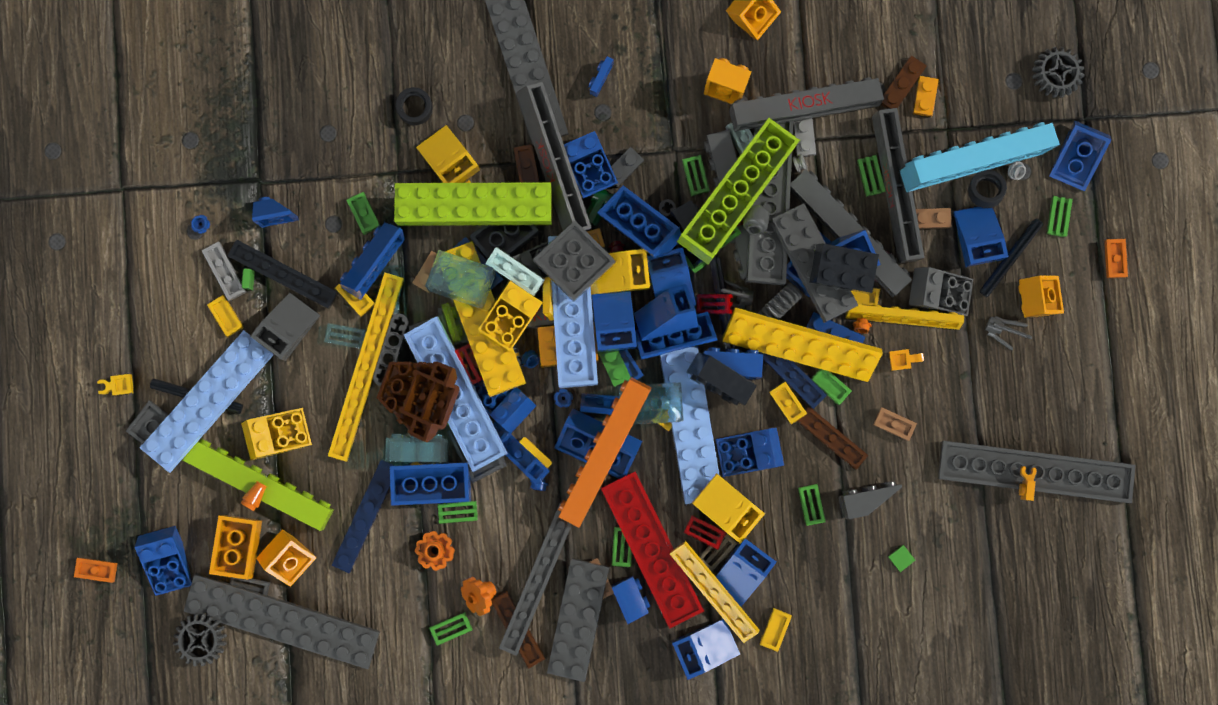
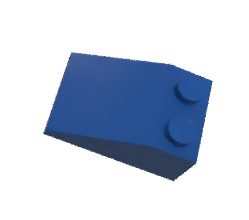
M1074 120L1049 177L1085 191L1111 142L1110 135Z

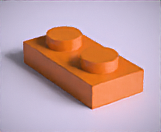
M1126 239L1104 240L1106 278L1128 277Z
M79 557L76 560L74 577L113 583L115 582L118 563Z

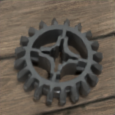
M1053 47L1051 51L1046 49L1044 54L1041 53L1038 56L1039 59L1034 61L1036 66L1032 68V71L1035 72L1032 78L1037 79L1034 85L1041 86L1039 88L1040 92L1046 90L1045 96L1052 93V98H1056L1057 95L1063 98L1065 94L1067 96L1071 95L1072 91L1075 92L1078 86L1082 84L1081 79L1085 75L1081 73L1084 66H1079L1082 59L1076 60L1077 53L1071 55V49H1068L1066 52H1064V47H1060L1059 50ZM1052 60L1051 69L1045 71L1046 62ZM1055 70H1058V71H1059L1060 73H1062V74H1061V75H1058V74H1056V72H1054V71H1055ZM1071 74L1069 84L1064 85L1065 76Z
M792 283L788 284L757 314L779 320L802 298V294Z
M199 613L194 614V618L191 615L187 616V621L182 620L180 622L182 627H176L179 633L173 635L174 638L178 639V641L173 642V645L179 646L175 652H182L180 659L187 657V664L193 660V666H197L199 662L201 666H205L206 661L209 664L213 663V658L219 659L218 653L224 652V649L220 646L227 644L226 641H222V638L227 637V634H221L225 627H218L220 621L213 622L214 617L212 616L206 619V613H203L201 617ZM194 624H202L208 628L201 632L192 626ZM187 633L191 640L189 645L186 642ZM212 633H213V636H214V645H213V647H212V644H211L210 639H209V638H210V635H211ZM204 635L202 637L201 643L196 644L199 640V636ZM200 648L203 651L206 650L208 654L198 655L192 651Z

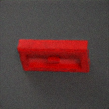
M697 294L696 313L732 314L730 298H733V294ZM701 298H725V302H701ZM701 306H725V310H701Z
M469 343L456 349L455 353L472 384L483 380L482 376L479 377L466 351L469 348L474 357ZM461 351L463 352V354H464V356H465V358H466V360H467V362H468V364H469V366H470V368H471V370H472V372H473V374H474V376H475V378H476V379H474V380H472V378H471V376H470V374H469V372H468V370H467V368H466V366H465V364H464V362H463V360H462V358H461V356H460V354H459V352H461Z
M693 515L683 532L716 550H719L727 532ZM695 521L721 534L720 537L693 525V522ZM690 528L716 540L717 543L714 544L690 532Z

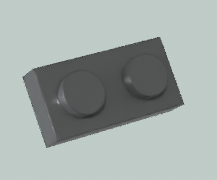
M631 147L611 166L618 181V184L615 185L617 188L644 162V159Z

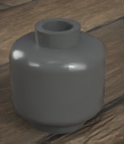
M761 205L751 206L743 220V226L747 232L759 235L767 230L770 217L768 210Z

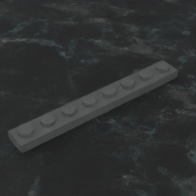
M561 503L557 508L499 646V649L516 656L572 525L559 518L561 511L558 509Z

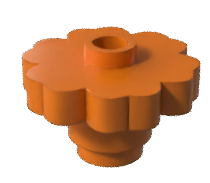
M436 531L425 533L423 540H419L416 543L415 553L419 555L418 563L425 569L432 567L434 571L445 568L447 562L452 561L454 558L455 549L450 546L452 539L446 533L439 535ZM433 547L438 548V554L432 552Z
M475 577L464 580L461 587L462 597L466 600V605L471 612L477 613L478 616L490 612V606H492L491 599L496 595L494 584L490 581L482 582L480 579L476 580Z

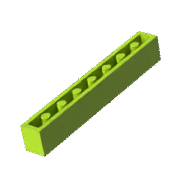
M201 438L184 457L183 461L245 493L253 487L256 481L262 483L267 488L261 501L319 531L324 530L334 509L330 508V503L322 499L318 502L313 499L314 495L306 491L301 493L295 490L297 488L295 485L289 482L285 484L279 482V477L271 473L269 475L262 473L263 469L252 464L250 467L244 464V459L238 456L233 458L227 455L228 451L218 447L215 449L211 447L212 443Z

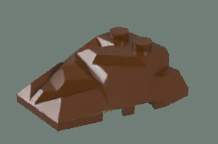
M390 362L377 399L390 413L396 415L397 421L407 427V432L411 436L424 442H429L436 436L438 430L446 427L460 391L459 386L455 384L457 380L456 369L441 362Z

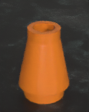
M256 481L253 487L242 497L243 500L240 504L252 511L256 507L259 508L267 486Z

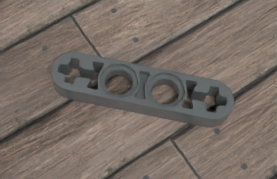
M395 314L391 318L373 375L374 382L380 386L382 383H380L378 375H382L384 370L380 366L388 368L389 365L383 362L384 355L392 354L393 362L398 361L405 338L404 334H406L409 326V321L403 314ZM400 318H402V321L405 322L404 325H400L398 330L402 332V335L398 334L397 332H391L392 329H397V324L395 323V320H399ZM394 335L398 336V345L391 346L389 338Z

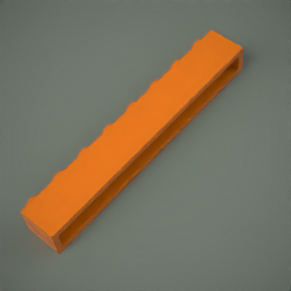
M632 377L629 381L624 380L620 391L623 392L620 399L615 398L611 406L614 409L611 416L607 414L602 423L605 426L603 432L597 433L593 441L596 443L594 449H589L584 458L587 460L585 467L580 466L576 477H578L576 484L571 483L567 494L570 495L567 501L563 500L558 509L561 511L559 518L580 528L652 387Z

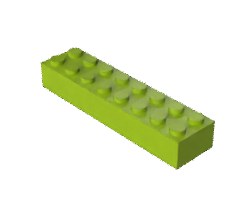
M768 118L680 235L677 242L709 265L800 140Z
M551 182L395 183L394 222L397 226L552 225Z

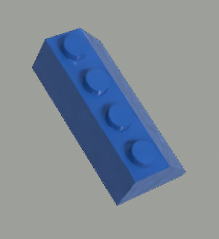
M624 185L597 212L602 218L653 257L670 252L677 245V240L681 235L680 228Z
M385 222L382 227L378 226L373 234L374 238L371 242H366L362 249L363 253L360 257H355L351 264L352 268L349 272L346 271L340 278L342 289L360 301L362 300L365 293H367L404 242V234L401 228Z
M705 312L696 315L698 327L645 341L641 340L639 330H635L640 359L716 341L717 336L709 313Z
M572 409L560 433L555 449L587 463V460L584 458L589 449H594L596 443L593 441L598 432H603L605 426L602 425V422ZM627 435L608 474L619 479L625 477L642 441Z
M468 463L390 466L391 505L470 502L471 482Z

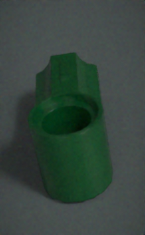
M605 189L593 195L591 204L586 211L591 226H598L602 217L597 212L614 195Z

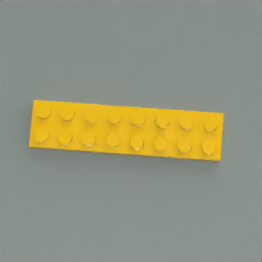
M471 241L437 254L489 397L526 384L514 349L512 348L511 351L507 350L478 330L494 305L495 299L473 242Z
M736 307L722 342L751 350H758L761 353L865 382L869 381L883 354L881 348Z

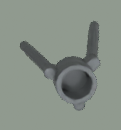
M725 280L726 285L738 289L737 292L721 289L723 293L736 296V301L739 302L732 303L730 308L739 307L745 309V305L751 306L754 291ZM706 306V308H718V306Z
M990 316L985 326V330L988 331L987 335L996 339L1009 350H1013V347L997 336L996 333L1001 334L1002 330L1032 339L1031 335L1004 326V323L1027 327V323Z

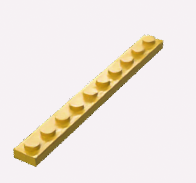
M384 273L328 453L329 457L348 461L372 384L374 371L404 280L402 277Z

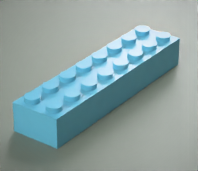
M1044 122L1034 125L1031 129L1023 127L1016 130V133L1013 134L1009 131L1000 134L995 139L993 136L984 138L982 142L977 144L976 141L965 144V147L962 148L954 146L947 149V152L941 153L940 150L929 154L930 156L926 158L923 155L915 157L911 162L905 164L906 167L900 170L906 192H911L984 170L1011 164L1015 161L1043 155L1060 144L1053 123L1045 125Z

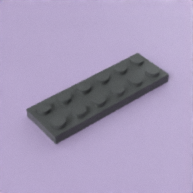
M805 204L772 218L770 222L823 322L825 323L857 307L858 303L851 291L809 283L816 244L826 243Z
M574 558L571 559L548 665V674L581 682L586 681L610 567Z

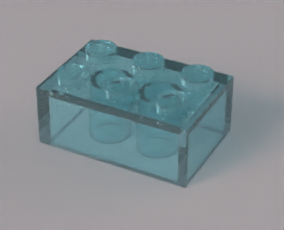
M438 250L425 286L430 292L483 309L496 272L493 267Z
M681 383L648 384L652 389L633 425L684 421ZM619 386V399L623 393L620 391L621 386Z
M391 434V438H386L385 461L448 462L449 439H445L444 435H436L429 442H424L413 436L406 438V435Z

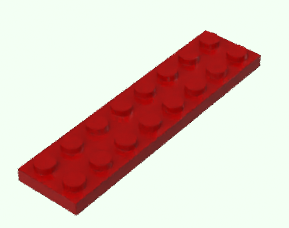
M636 471L602 487L601 490L669 629L704 612L686 573L670 555L673 547Z

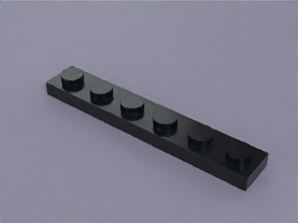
M237 239L228 254V257L328 309L331 308L338 295L337 291Z

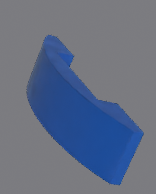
M495 422L493 425L508 453L506 456L535 485H538L550 471L512 434Z

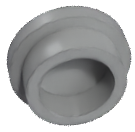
M1015 161L1008 168V177L1012 180H1019L1026 173V167L1020 161Z

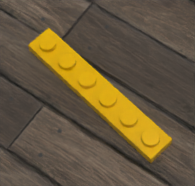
M861 303L847 311L845 317L846 319L857 320L858 318H864L868 321L960 330L964 323V315H958L955 312L946 314L935 310L926 312L915 308L906 310L900 307L866 306Z
M686 541L670 552L676 563L743 643L759 633L758 627Z

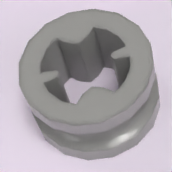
M802 154L798 158L793 157L798 173H801L802 169L808 170Z

